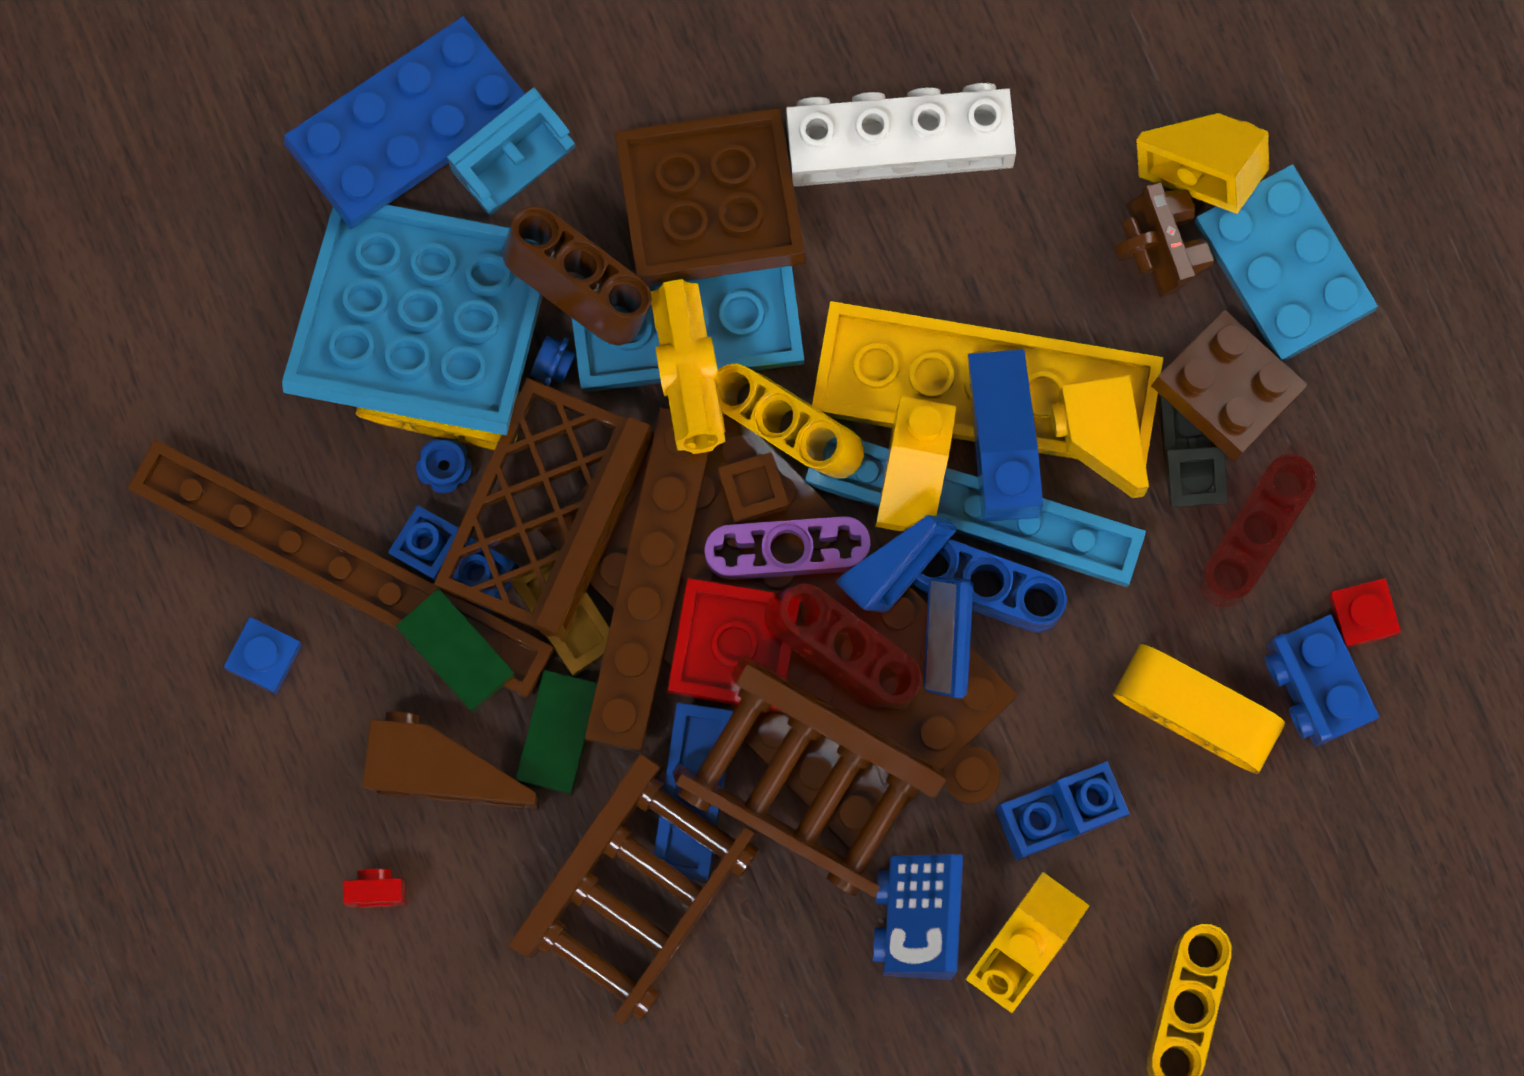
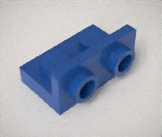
M1331 614L1286 635L1282 633L1273 637L1266 645L1270 654L1264 656V660L1269 674L1277 687L1286 686L1294 703V706L1289 707L1291 720L1300 737L1304 739L1310 736L1315 748L1380 718Z

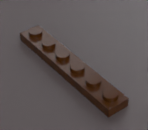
M660 408L585 735L587 742L642 753L710 453L709 451L693 454L689 451L677 449L670 409Z

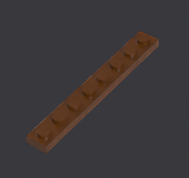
M156 439L128 486V490L131 493L397 632L399 630L396 628V625L438 589L434 584ZM440 589L515 673L516 676L503 687L528 700L555 651L554 647L465 600Z

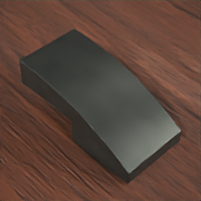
M1159 396L1162 442L1170 507L1228 503L1224 452L1166 399Z

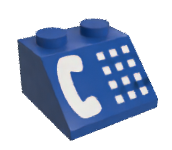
M963 855L891 856L889 870H878L877 883L881 888L876 895V904L887 905L885 928L874 927L873 962H883V976L952 980L956 975Z

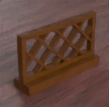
M527 378L514 406L507 436L501 435L434 585L437 588L537 629L543 635L563 643L652 445L654 434L650 425L632 417L625 419ZM534 397L556 405L563 424L532 436L525 417ZM565 409L579 414L581 417L569 421ZM595 421L614 429L606 449L583 457L573 430ZM522 427L526 438L514 443ZM567 433L578 460L546 472L536 445ZM530 448L540 475L509 487L502 470L507 457ZM600 462L592 478L588 466ZM582 469L588 484V490L584 499L561 509L550 481ZM497 479H499L503 490L491 494ZM544 484L554 512L523 524L513 496ZM507 499L517 526L485 538L479 522L484 508ZM576 514L569 530L565 518ZM559 521L565 537L560 552L537 560L527 533ZM475 530L479 542L467 546ZM521 535L531 563L500 575L490 547ZM480 551L484 552L493 579L472 587L452 579L461 559ZM553 565L548 579L545 581L541 569ZM535 572L542 592L531 613L510 603L504 584ZM497 587L502 600L484 592Z

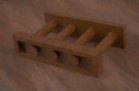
M742 655L731 673L735 684L741 687L737 694L741 700L698 772L695 773L680 763H677L672 774L675 784L681 787L678 795L703 811H708L710 806L713 805L829 871L826 879L846 893L856 896L861 889L875 897L881 887L877 883L875 875L865 870L908 797L915 798L920 790L935 799L946 781V777L938 766L747 656ZM772 705L791 716L787 722L791 728L748 800L744 801L717 784L760 712L767 713ZM820 734H823L840 744L836 751L840 757L795 830L767 814V811L811 739L817 741ZM871 762L889 772L886 778L889 786L844 858L816 842L859 769H866Z
M640 754L509 944L510 947L527 959L535 957L539 950L546 955L552 951L618 997L624 1003L613 1019L621 1025L628 1023L632 1016L642 1021L661 994L660 991L653 987L730 874L733 873L741 878L760 850L752 844L759 834L752 828L745 827L735 840L663 790L665 783L659 780L658 777L664 770V767L644 754ZM638 807L645 812L649 808L722 858V861L704 887H701L630 837L632 831L625 825ZM604 855H607L612 860L616 856L620 857L690 906L671 935L597 884L599 878L592 873ZM572 902L579 907L583 903L657 954L638 983L564 932L567 926L561 923L560 919Z

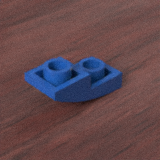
M417 505L388 554L430 581L435 582L459 528ZM471 538L467 546L478 541ZM490 549L500 575L520 568L514 561ZM480 551L461 559L452 579L469 587L493 579L484 552ZM511 582L504 584L506 592L512 585ZM497 587L484 592L502 600ZM463 599L466 602L488 612L491 615L494 614V611L490 609H487L471 601Z
M1108 761L1057 780L1052 785L1000 804L995 808L1016 861L1074 839L1130 814Z

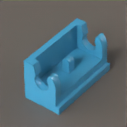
M533 87L448 155L447 158L453 174L486 213L491 216L576 147L568 135L570 133L568 128Z

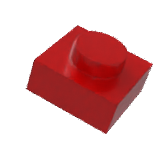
M1386 578L1332 591L1328 595L1337 629L1347 648L1398 636L1401 633Z
M391 869L358 870L357 880L343 881L344 905L348 908L407 906L406 883L401 878L392 879Z

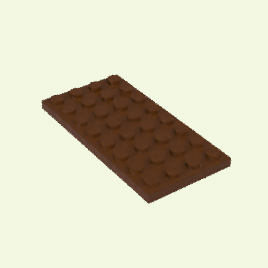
M722 412L726 442L719 444L709 453L663 661L672 668L687 578L801 597L787 680L938 766L942 771L964 747H967L1017 698L1018 694L971 647L967 695H964V698H953L927 692L924 688L928 604L910 586L888 613L863 610L837 585L836 580L845 572L725 580L712 573L705 559L706 541L715 529L724 525L734 524L719 478L718 467L772 451L789 503V509L741 524L841 517L809 484L804 483L805 480L762 437ZM658 416L649 424L653 434L655 433ZM651 447L589 584L613 610L616 604ZM588 484L562 508L582 501L588 490ZM576 514L565 518L569 530ZM559 521L541 527L538 530L541 537L555 551L558 550L560 552L565 537ZM848 530L838 531L836 541L819 543L821 531H809L813 540L811 562H822L820 549H838L840 558L847 559L851 558L852 548L861 546L860 540L850 539ZM783 533L773 540L770 549L777 561L791 564L802 557L804 544L798 536L792 533ZM764 535L752 536L755 542L754 548H738L735 539H724L723 549L714 550V556L723 557L726 566L733 567L737 566L738 556L755 554L754 566H765L766 564L762 556V540ZM871 547L868 556L875 552ZM701 699L708 707L734 711L737 707L734 704ZM768 710L767 713L761 711L743 740L746 746L766 766L769 765L791 728L787 724L791 716L783 711L775 712ZM820 734L817 741L812 739L809 741L784 783L808 809L840 757L836 752L840 744L823 734ZM871 762L866 769H859L825 825L849 850L889 786V783L886 781L889 772ZM908 797L901 811L914 799V797Z

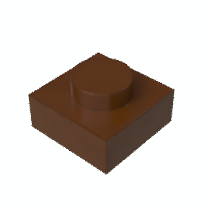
M772 451L717 468L734 524H741L789 509V503Z

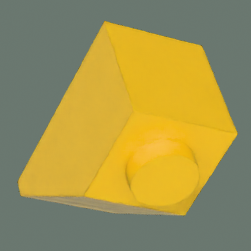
M1220 113L1144 131L1136 139L1140 178L1156 184L1161 182L1162 186L1172 190H1188L1191 197L1235 214L1239 213L1269 170L1268 131L1260 129L1252 123L1239 121Z
M1130 375L1062 385L1058 395L1059 403L1050 405L1055 437L1065 436L1068 453L1132 498L1144 497L1149 488Z
M900 396L892 427L875 527L904 532L927 515H937L957 406Z

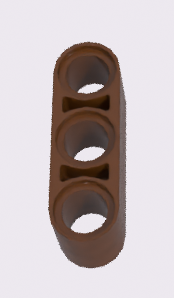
M529 206L516 212L503 246L502 258L505 266L601 340L613 345H623L633 341L640 332L651 304V292L648 285L546 208ZM523 239L534 240L540 245H531ZM568 272L577 273L585 279H577ZM613 306H621L627 309L630 313L620 312L616 310Z

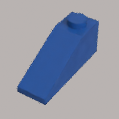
M1022 349L970 353L967 355L982 522L1039 518L1043 507L1038 445L1025 351Z

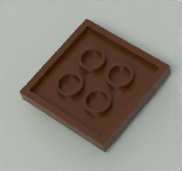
M780 108L615 132L636 275L648 287L662 285L663 282L679 279L690 281L806 264Z

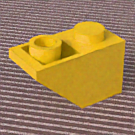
M1042 872L965 980L1013 1013L1066 942L1090 905Z

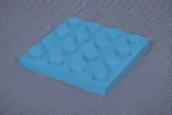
M386 205L350 229L332 207L283 376V393L507 436L542 300V295L505 266L502 252L509 228ZM523 239L531 245H540L534 240Z

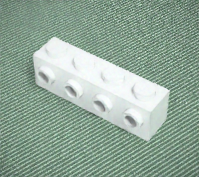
M977 83L964 87L962 93L941 94L940 89L920 88L908 92V97L885 99L883 93L870 92L858 94L852 97V102L830 104V100L824 97H811L799 100L796 103V107H786V126L793 186L1013 168L1016 146L1010 89L996 90V85Z

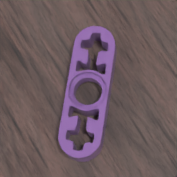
M851 517L724 525L715 529L709 535L705 544V559L711 572L725 580L847 572L868 557L870 536L866 527L860 521ZM848 530L850 539L860 540L861 546L852 548L851 558H840L838 549H820L822 562H811L813 540L809 531H821L819 543L836 541L838 531ZM783 533H792L798 536L804 544L802 557L791 564L777 561L771 553L770 548L773 540ZM764 535L762 540V556L766 564L765 566H754L755 554L738 556L737 566L733 567L726 566L723 557L714 556V550L723 549L724 539H735L738 548H754L755 542L752 536Z

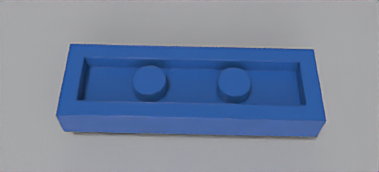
M677 702L664 790L718 827L721 810L711 805L708 811H703L678 795L681 787L675 784L672 771L677 763H680L697 773L734 711ZM727 769L725 770L724 774L722 775L721 779L717 784L723 789L725 785ZM660 816L654 854L691 880L707 882L711 877L714 853Z

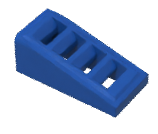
M927 515L845 572L836 580V583L863 610L888 613L955 533L957 526L949 519Z

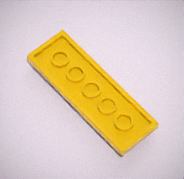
M830 301L812 406L831 418L890 428L893 427L900 396L957 406L952 438L975 442L967 355L970 353L1024 349L1038 453L1077 459L1067 452L1065 436L1055 437L1050 405L1059 403L1058 395L1062 385L1130 375L1146 465L1158 392L1151 385L1161 374L1164 357Z

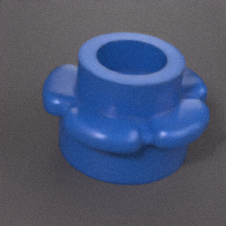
M547 335L529 376L544 382L543 385L548 387L552 380L563 384L576 353L566 349L569 339L564 337L563 341Z
M435 439L428 442L421 449L420 461L416 464L418 478L423 484L431 485L433 491L445 494L455 491L458 484L467 482L472 472V463L466 457L467 449L462 443L454 439ZM447 461L449 468L446 471L440 470V462Z

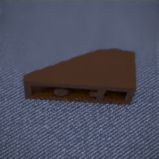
M386 712L385 721L370 719L363 789L368 794L538 810L539 798L534 791L429 725L419 724V715L405 712Z

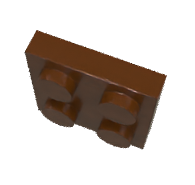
M1226 310L1151 385L1153 389L1234 462L1308 386L1303 379Z

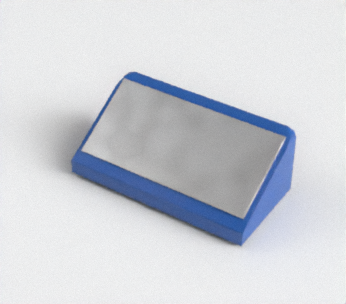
M935 577L929 582L924 688L927 692L953 698H964V695H967L974 582H971V579Z

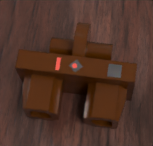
M1160 182L1146 186L1141 196L1127 204L1131 218L1121 223L1127 240L1116 245L1114 252L1119 261L1134 258L1140 275L1151 272L1159 295L1162 297L1176 293L1192 278L1205 272L1213 265L1214 259L1208 243L1203 238L1183 243L1177 226L1188 224L1195 218V208L1189 191H1164Z

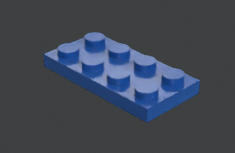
M462 16L285 134L283 144L348 227L352 229L448 164V155L525 95V93Z

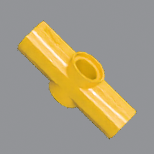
M683 279L663 282L661 287L651 291V305L659 339V346H655L664 397L668 396L677 449L689 451L693 454L713 451L716 446L726 442L725 427L716 388L720 387V379L712 336H707L698 283L686 282Z

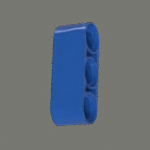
M951 539L938 552L945 558L948 564L947 572L938 578L971 579L973 575L981 571L992 572L999 578L1002 588L995 596L983 597L973 590L972 611L1027 631L1040 633L1048 631L1057 625L1066 608L1067 595L1065 588L1059 580L1051 575ZM920 573L912 585L917 590L928 595L929 582L932 578ZM1035 590L1048 593L1054 600V612L1043 617L1033 615L1025 607V595Z

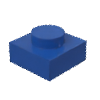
M249 617L224 668L277 695L303 644Z

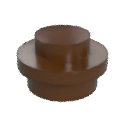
M964 747L943 770V774L946 777L944 785L948 793L954 799L965 804H978L986 801L995 793L1000 782V768L996 759L988 751L979 747Z

